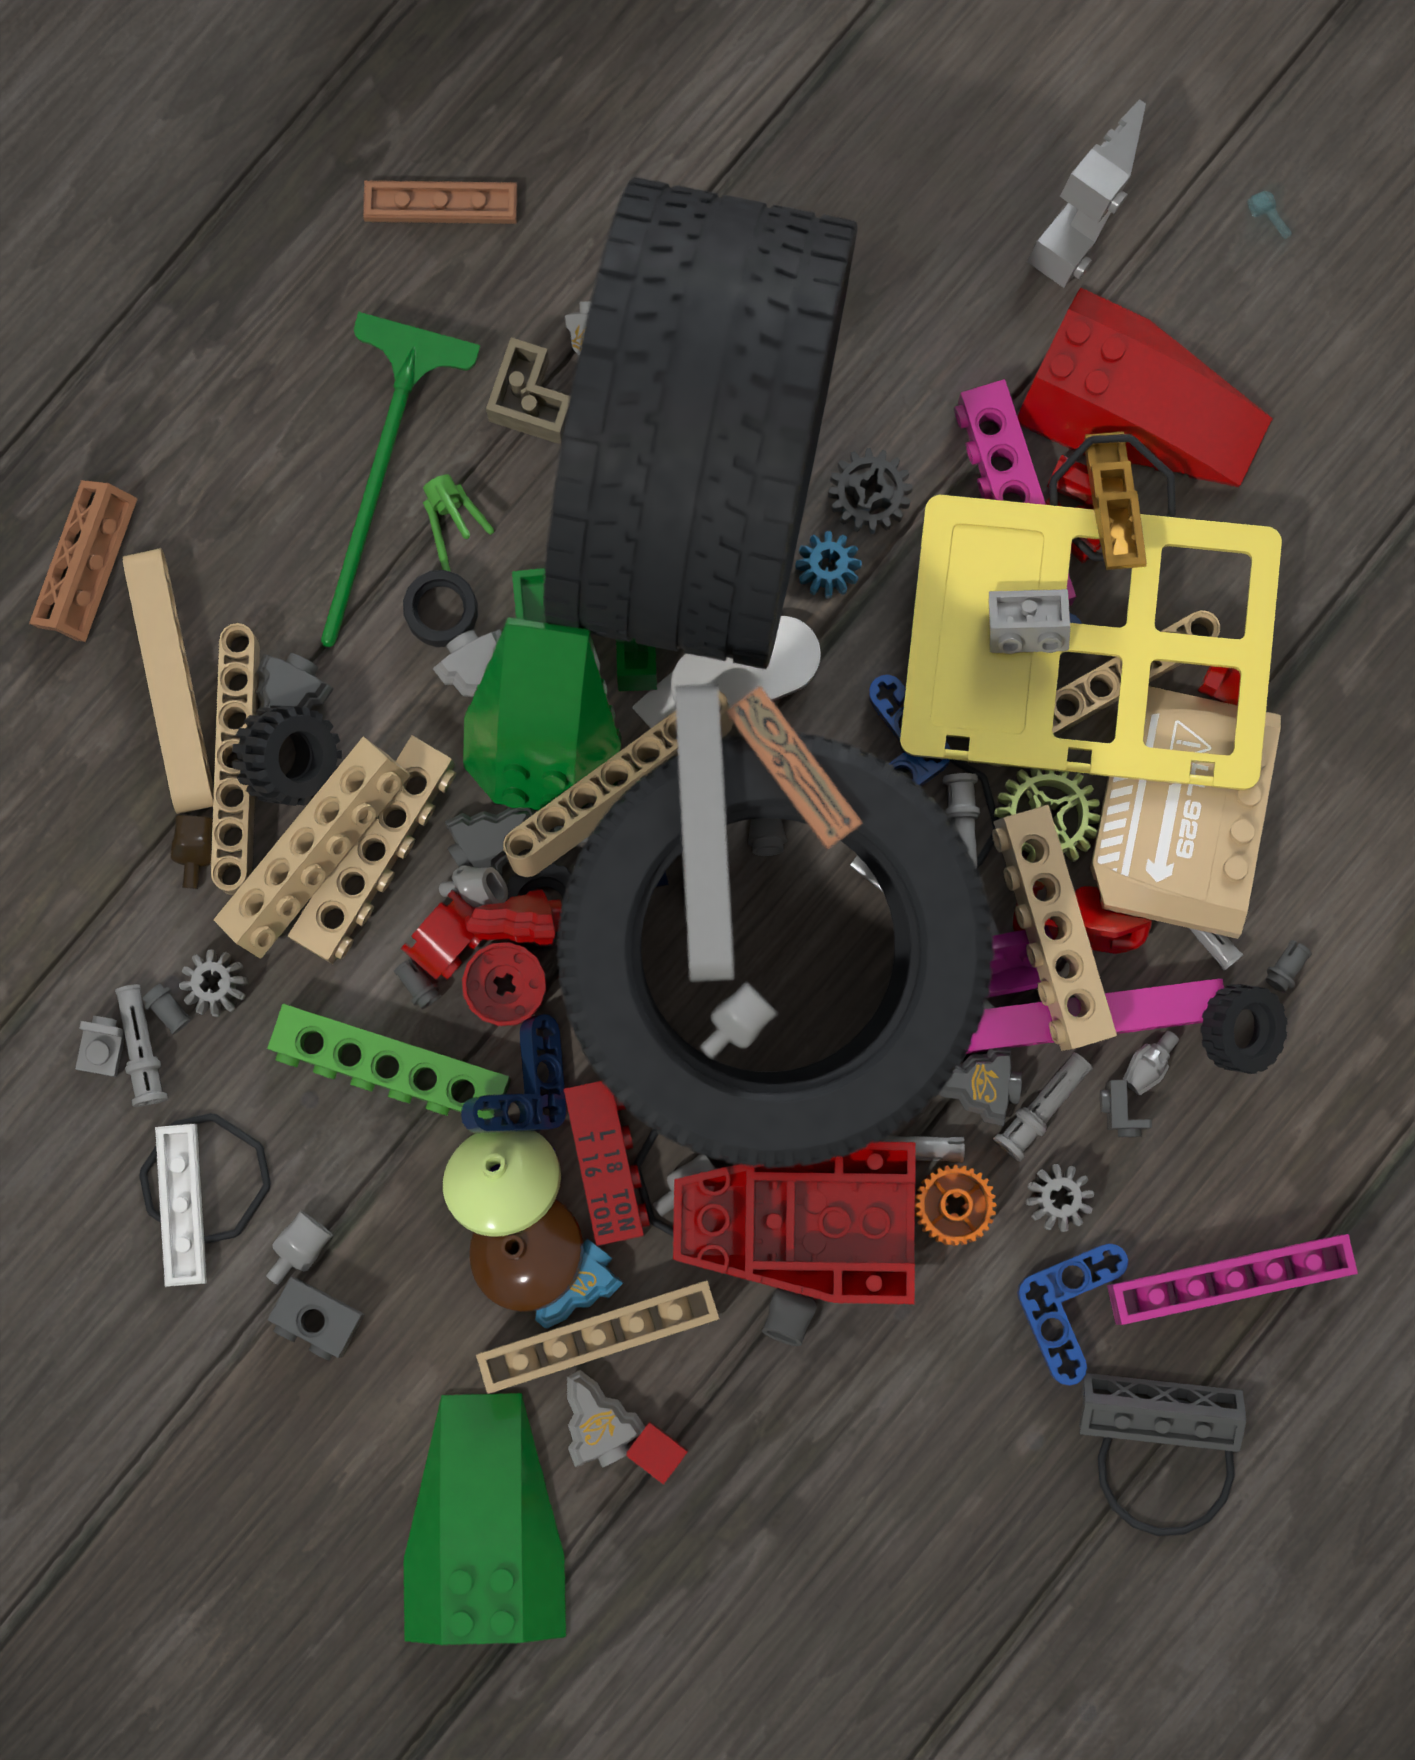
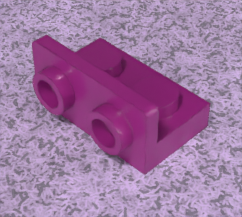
M1048 925L1044 926L1045 934L1052 939L1053 937ZM1026 930L993 936V960H991L990 965L992 975L989 997L1038 988V983H1041L1037 967H1032L1027 956L1026 946L1030 943Z

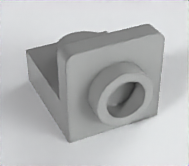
M93 1016L92 1023L81 1021L79 1029L83 1030L76 1070L117 1077L125 1040L123 1029L115 1027L117 1020Z

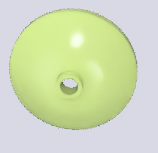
M536 1131L475 1133L455 1150L448 1161L443 1177L445 1202L454 1218L465 1228L477 1234L507 1236L518 1233L539 1221L554 1203L561 1182L559 1160L550 1143ZM496 1164L501 1165L497 1171H489L492 1166Z

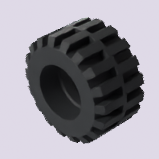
M271 705L270 708L263 707L256 710L257 716L249 715L244 720L247 727L238 729L236 736L240 738L239 743L233 744L232 752L237 753V760L232 761L233 768L241 772L237 776L238 781L242 785H248L246 791L251 796H258V800L292 806L308 805L339 767L336 766L337 758L342 759V750H337L336 744L340 742L339 736L330 732L334 726L329 720H322L323 715L305 707ZM290 736L295 745L296 756L291 770L284 775L279 765V750L283 741Z

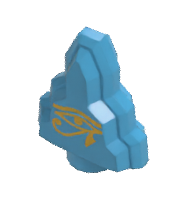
M586 1239L583 1243L581 1268L575 1282L558 1301L546 1308L537 1310L535 1321L547 1329L566 1320L576 1307H590L601 1296L610 1298L623 1284V1281L607 1268V1265L613 1258L589 1239Z

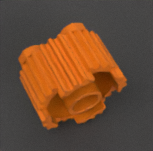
M953 1165L951 1168L945 1166L942 1169L935 1170V1174L933 1172L927 1176L928 1179H924L921 1182L923 1187L917 1188L919 1193L915 1196V1216L920 1217L917 1223L918 1225L923 1224L922 1231H928L929 1238L936 1237L935 1242H942L944 1245L952 1246L959 1245V1242L961 1245H965L967 1240L974 1242L976 1237H982L983 1232L990 1229L988 1224L993 1223L990 1217L996 1214L992 1210L996 1206V1203L992 1202V1199L995 1198V1194H991L993 1186H987L989 1180H983L981 1178L982 1173L975 1174L973 1168L967 1171L964 1165L960 1168L957 1165ZM949 1195L953 1199L958 1197L963 1199L965 1204L961 1208L964 1212L960 1216L955 1212L949 1214L946 1211L945 1206L948 1205L946 1199Z

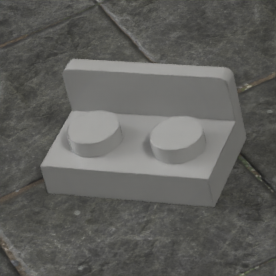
M1068 589L989 591L991 653H1053L1069 650L1070 614Z

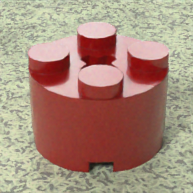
M453 889L447 894L453 901L448 906L440 902L411 935L417 941L413 947L405 943L400 948L436 980L440 975L448 979L463 962L458 957L460 952L467 945L474 950L482 940L476 939L475 935L468 932L465 926V917L472 914L475 908L468 904Z

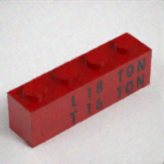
M602 1081L565 1088L564 1093L596 1246L644 1237L643 1228L650 1227L646 1204H637L634 1190L642 1187L637 1164L629 1166L626 1150L633 1149L629 1125L621 1127L618 1111L625 1110V1105L620 1103Z

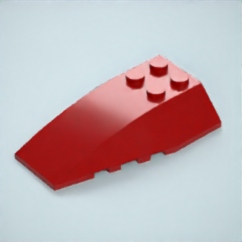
M1081 287L1047 351L1017 416L1020 426L1073 451H1076L1084 442L1085 435L1124 432V434L1135 436L1172 472L1187 474L1191 478L1234 487H1240L1272 421V417L1151 320ZM1125 442L1128 461H1131V465L1138 464L1153 467L1155 470L1160 471L1131 443Z
M872 1142L866 1145V1148L842 1158L837 1156L829 1161L806 1166L794 1164V1167L765 1168V1165L748 1166L738 1164L674 1179L673 1260L832 1303L915 1304L916 1142H877L876 1144Z

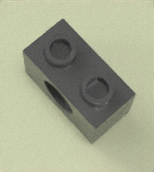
M290 1277L268 1321L276 1324L273 1331L292 1342H295L298 1336L311 1343L308 1349L310 1352L330 1361L332 1355L337 1358L344 1356L365 1314L296 1277ZM313 1309L322 1312L325 1318L323 1328L317 1333L311 1332L305 1325V1317Z

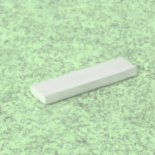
M197 1124L155 1127L165 1287L207 1283Z

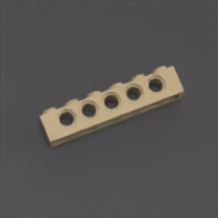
M411 735L395 761L411 776L314 893L288 934L291 940L331 964L334 963L336 958L342 960L348 953L354 941L350 938L357 924L363 926L367 922L374 909V906L370 903L377 891L379 890L383 893L388 888L395 875V872L391 871L398 857L405 859L415 843V839L411 837L419 824L423 826L427 824L436 808L432 802L438 792L442 791L445 793L456 776V772L452 771L455 764L450 757ZM416 776L425 778L427 785L422 793L414 795L406 791L407 783L411 778ZM399 809L406 812V820L402 826L391 828L386 825V817L391 811ZM373 843H382L386 848L385 855L378 861H369L365 856L366 849ZM353 876H361L365 880L364 889L357 895H349L345 891L347 880ZM333 909L342 910L344 913L343 923L335 929L327 928L324 923L326 914Z
M362 737L218 913L214 921L236 944L261 959L411 775L388 754L365 737Z
M1049 805L994 821L993 841L998 852H1003L1007 866L1004 868V878L1009 890H1014L1018 906L1015 907L1016 919L1021 929H1025L1030 943L1026 946L1027 956L1032 967H1037L1041 980V983H1038V993L1043 1005L1048 1006L1052 1021L1049 1022V1029L1055 1044L1060 1045L1061 1051L1117 1036ZM1024 842L1031 844L1035 849L1036 857L1033 863L1026 861L1022 856L1021 848ZM1036 880L1042 882L1047 889V896L1044 901L1038 900L1033 894V885ZM1047 919L1053 920L1058 926V935L1054 940L1045 934L1044 924ZM1059 957L1064 958L1069 964L1070 971L1066 978L1061 977L1056 971V962ZM1072 995L1078 998L1081 1003V1011L1076 1017L1071 1015L1067 1009V1001Z
M703 1281L477 1354L476 1357L487 1393L489 1394L718 1320L719 1316L708 1281Z

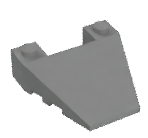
M1141 100L1118 122L1120 125L1115 131L1113 129L1108 131L1104 137L1106 142H1103L1101 146L1096 144L1071 173L1060 195L1068 204L1038 239L1027 260V263L1063 288H1065L1073 276L1080 279L1092 263L1088 255L1111 213L1115 214L1128 196L1123 189L1131 176L1146 103Z

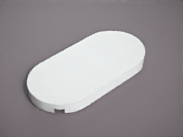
M781 616L771 660L766 669L733 663L732 658L721 661L685 654L676 664L672 674L671 689L673 699L676 703L675 686L718 684V690L725 694L730 708L759 686H761L772 702L795 693L807 686L818 670L821 655L818 639L811 628L804 622L793 617Z

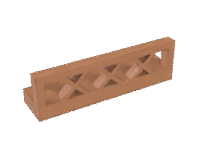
M81 480L29 624L37 628L54 630L74 640L86 642L138 498L109 483ZM95 493L92 504L87 508L91 494ZM81 531L78 541L74 544L76 535ZM68 567L65 577L60 580L64 569ZM55 602L50 619H46L50 606Z

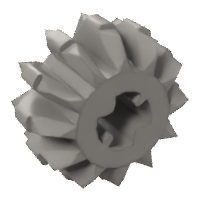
M214 950L207 951L206 963L200 956L194 955L192 960L197 968L192 970L189 967H183L182 973L191 977V981L179 983L181 990H193L185 997L184 1002L187 1005L198 1002L196 1012L200 1015H204L210 1006L212 1016L220 1017L221 1004L229 1012L235 1011V1006L230 999L233 996L239 1000H244L245 994L236 990V986L248 984L246 977H234L243 969V965L240 962H235L229 966L231 954L227 952L220 956L218 962ZM211 975L219 978L220 975L222 977L218 981L220 989L217 992L211 989L206 991L205 989L210 985L208 978Z
M1054 1164L1051 1166L1052 1179L1044 1170L1037 1172V1176L1043 1183V1186L1034 1182L1028 1183L1027 1188L1038 1193V1197L1026 1199V1205L1039 1204L1040 1209L1035 1211L1031 1217L1035 1221L1046 1214L1047 1218L1044 1223V1229L1051 1230L1056 1218H1058L1060 1231L1066 1232L1069 1227L1067 1217L1078 1227L1083 1224V1221L1076 1211L1078 1210L1086 1214L1092 1212V1207L1081 1202L1082 1199L1094 1197V1192L1091 1190L1081 1192L1079 1187L1088 1181L1085 1175L1078 1178L1075 1182L1072 1181L1076 1170L1073 1166H1069L1065 1171L1064 1177H1062L1059 1164ZM1063 1188L1067 1191L1064 1196H1069V1203L1060 1205L1057 1209L1052 1204L1055 1202V1199L1050 1200V1194Z

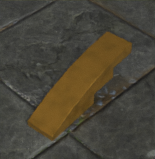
M1124 432L1085 435L1084 441L1091 436L1124 434ZM1093 443L1085 451L1094 513L1106 570L1146 567L1147 561L1138 493L1134 491L1131 461H1128L1126 443Z

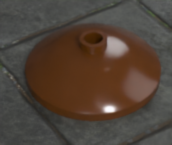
M555 1199L548 1212L529 1228L507 1236H485L473 1232L470 1243V1266L477 1285L491 1301L501 1307L514 1311H536L558 1301L575 1282L583 1260V1237L579 1224L572 1212L557 1199ZM518 1241L520 1249L517 1254L513 1255L511 1247L514 1242Z

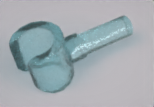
M1263 191L1248 199L1247 204L1254 217L1266 213L1269 220H1271L1284 239L1293 234L1278 215L1272 193Z

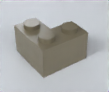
M512 337L510 338L486 407V412L491 423L562 445L570 396L542 387L550 364L548 349Z

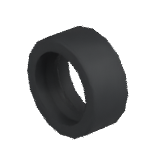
M446 570L429 571L418 576L407 588L403 599L404 617L412 634L421 642L434 647H446L457 636L473 630L478 618L477 600L469 583L458 574ZM434 587L453 589L463 602L461 620L454 627L445 631H436L428 628L421 622L418 616L420 598L426 591Z

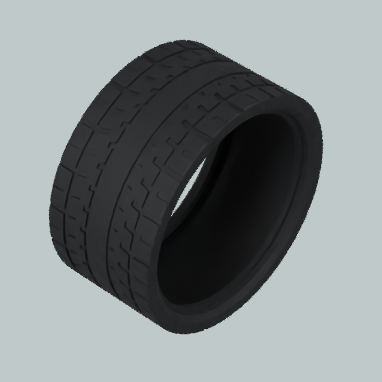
M634 177L628 182L614 214L599 265L581 341L564 427L551 509L544 573L543 604L544 616L548 624L587 629L593 635L627 642L635 639L638 644L672 651H679L682 648L686 654L721 661L732 658L733 663L760 669L768 667L792 570L828 395L855 248L856 221L825 214L818 218L815 217V212L780 205H773L771 208H768L767 204L728 195H723L722 198H719L718 194L679 185L670 188L668 183Z

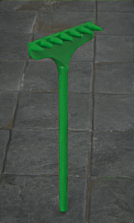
M358 312L354 326L356 338L360 342L372 345L385 353L392 364L395 383L392 400L321 637V642L325 647H332L337 641L409 394L412 393L413 386L426 372L437 367L460 370L472 369L477 362L480 345Z

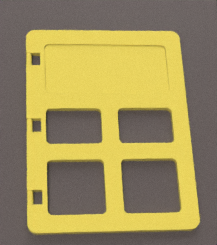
M936 495L932 497L925 507L900 737L902 749L908 755L916 757L962 760L974 763L1061 772L1069 771L1187 785L1195 784L1235 790L1251 789L1258 782L1261 771L1282 546L1280 534L1274 528L1267 526L1140 514L1147 565L1146 567H1137L1131 570L1125 626L1118 628L1070 623L1068 651H1056L1053 653H991L989 591L1067 589L1072 540L1078 537L1099 539L1094 510L949 495ZM1172 546L1249 555L1251 558V569L1243 638L1228 639L1160 632L1155 628L1161 553L1164 547ZM1076 652L1115 656L1122 661L1116 731L1113 742L1100 743L1061 739L1053 735L1052 728L1058 669L1062 653ZM1165 661L1234 668L1239 671L1240 686L1232 754L1217 755L1149 748L1144 744L1143 736L1150 665L1152 662ZM946 736L970 739L969 750L945 749ZM1068 749L1092 751L1090 764L1068 762ZM1191 761L1214 764L1213 776L1190 774Z

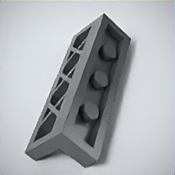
M1086 1373L1082 1379L1083 1405L1079 1421V1433L1082 1435L1240 1452L1247 1421L1243 1390ZM1092 1388L1108 1390L1112 1394L1093 1393ZM1134 1394H1147L1152 1399H1141ZM1175 1398H1185L1192 1403H1180ZM1215 1403L1233 1404L1234 1409L1222 1408Z

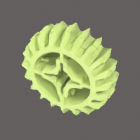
M1031 768L1032 778H1030L1024 770H1019L1016 775L1021 785L1010 779L1006 782L1005 787L1012 795L1007 793H1000L997 800L1007 807L996 808L994 815L1004 818L1016 814L1018 800L1024 793L1029 797L1030 801L1028 803L1032 809L1049 805V808L1053 811L1060 808L1053 818L1063 854L1065 853L1072 862H1075L1079 858L1075 846L1087 852L1091 846L1084 837L1096 838L1097 830L1088 824L1099 823L1101 815L1089 813V810L1097 808L1100 802L1098 799L1087 801L1085 798L1093 792L1094 788L1092 785H1088L1082 790L1078 787L1083 779V775L1080 773L1071 781L1066 778L1069 771H1060V774L1056 775L1054 774L1055 771L1045 770V774H1042L1041 769ZM1037 787H1055L1064 791L1069 796L1053 800L1048 798L1043 791H1039ZM1076 805L1079 822L1075 835L1070 839L1065 832L1067 828L1063 822V815ZM1024 842L1021 853L1023 850L1028 852L1026 861L1033 863L1036 857L1035 849L1031 844Z

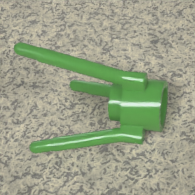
M445 474L425 484L423 490L428 499L423 502V505L429 515L442 570L451 572L437 511H439L440 515L450 513L464 539H469L470 533L457 510L461 503L488 534H493L494 528L468 498L462 485H455L451 476Z

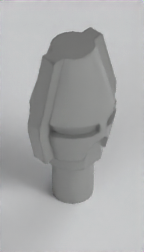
M1166 1031L1157 1044H1145L1134 1053L1123 1080H1127V1087L1137 1095H1142L1161 1082L1169 1068L1167 1064L1170 1058L1169 1053L1179 1042V1038L1174 1033Z

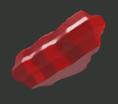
M542 890L529 891L527 895L511 897L503 903L485 904L476 907L472 914L465 917V926L468 932L475 935L476 939H510L515 942H535L539 945L552 944L555 932H559L562 904L560 899L547 900Z

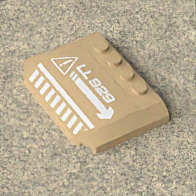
M1148 686L1143 742L1149 748L1230 755L1234 749L1238 706ZM1266 712L1260 778L1251 789L1235 790L1195 784L1187 785L1108 776L1090 866L1093 879L1096 880L1101 895L1100 903L1102 909L1236 939L1241 936L1248 912L1281 729V715ZM1191 761L1190 774L1213 776L1214 764Z

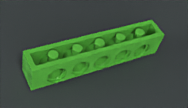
M282 1004L267 1048L277 1053L275 1061L297 1068L300 1061L315 1065L313 1069L315 1074L335 1080L337 1073L352 1077L350 1083L352 1086L373 1092L374 1086L377 1085L389 1089L387 1097L408 1104L411 1103L412 1097L427 1102L425 1109L448 1116L450 1109L461 1112L464 1103L457 1102L453 1095L454 1088L458 1083L463 1081L471 1082L475 1089L474 1098L484 1095H506L511 1082L509 1076L286 1004ZM313 1033L321 1034L324 1040L323 1048L316 1054H308L304 1048L305 1039ZM350 1045L358 1046L361 1050L360 1061L354 1066H345L341 1059L343 1050ZM388 1057L396 1058L399 1063L398 1073L389 1079L382 1078L379 1074L381 1061ZM425 1069L433 1070L437 1076L435 1086L428 1091L419 1090L416 1085L417 1075ZM478 1110V1117L484 1119L494 1117V1110Z

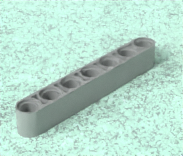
M718 684L675 686L690 982L733 979V956Z

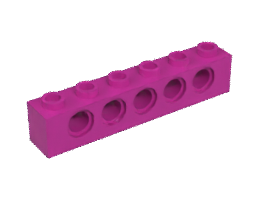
M1005 379L961 392L958 406L954 407V412L959 428H966L970 442H966V450L972 465L978 464L982 476L977 479L982 499L1003 501V495L1016 493L1021 497L1023 503L1046 505ZM991 421L998 426L999 432L995 435H987L981 431L979 424ZM995 457H1003L1009 461L1011 468L1007 471H998L992 466L991 460ZM1068 573L1067 589L1069 606H1071L1076 598V594Z
M1343 1234L1107 1285L1115 1323L1116 1325H1124L1358 1274L1349 1234Z

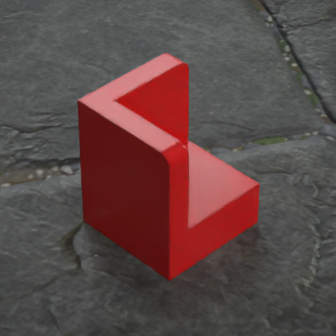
M1209 666L1198 691L1217 701L1238 706L1240 673L1234 668Z
M649 1421L626 1455L664 1485L688 1453V1449Z

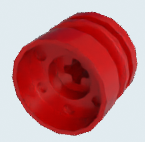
M510 942L493 943L477 951L467 963L462 978L463 996L470 1010L483 1021L498 1026L518 1025L531 1018L541 1007L547 990L545 973L537 957L525 947ZM507 974L512 975L511 983L516 986L513 994L506 992L503 996L498 995L499 987L494 984L497 977L504 979Z

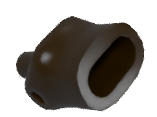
M176 815L171 859L175 863L184 865L182 888L198 889L200 867L211 865L213 818Z

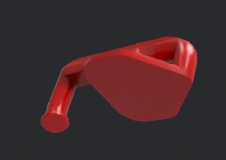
M1037 880L1033 885V894L1035 897L1037 896L1038 891L1042 890L1045 886L1042 882ZM1085 886L1075 891L1092 950L1117 954L1137 949L1146 942L1153 920L1102 909L1100 903L1101 895L1098 887ZM1014 912L1012 921L1014 931L1025 930L1019 926ZM1047 919L1044 926L1048 925L1054 940L1058 935V926L1053 920Z

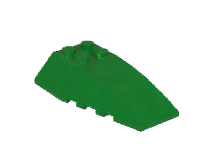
M507 618L494 647L492 657L486 665L481 682L474 692L473 700L468 706L464 717L463 767L494 803L511 808L521 807L540 810L621 751L622 736L620 729L616 728L614 723L615 713L613 706L609 705L606 697L607 686L605 680L601 679L599 674L600 663L590 630ZM616 781L613 785L618 786V781Z
M522 1393L441 1395L403 1559L405 1642L438 1645L525 1643L566 1637L565 1554Z

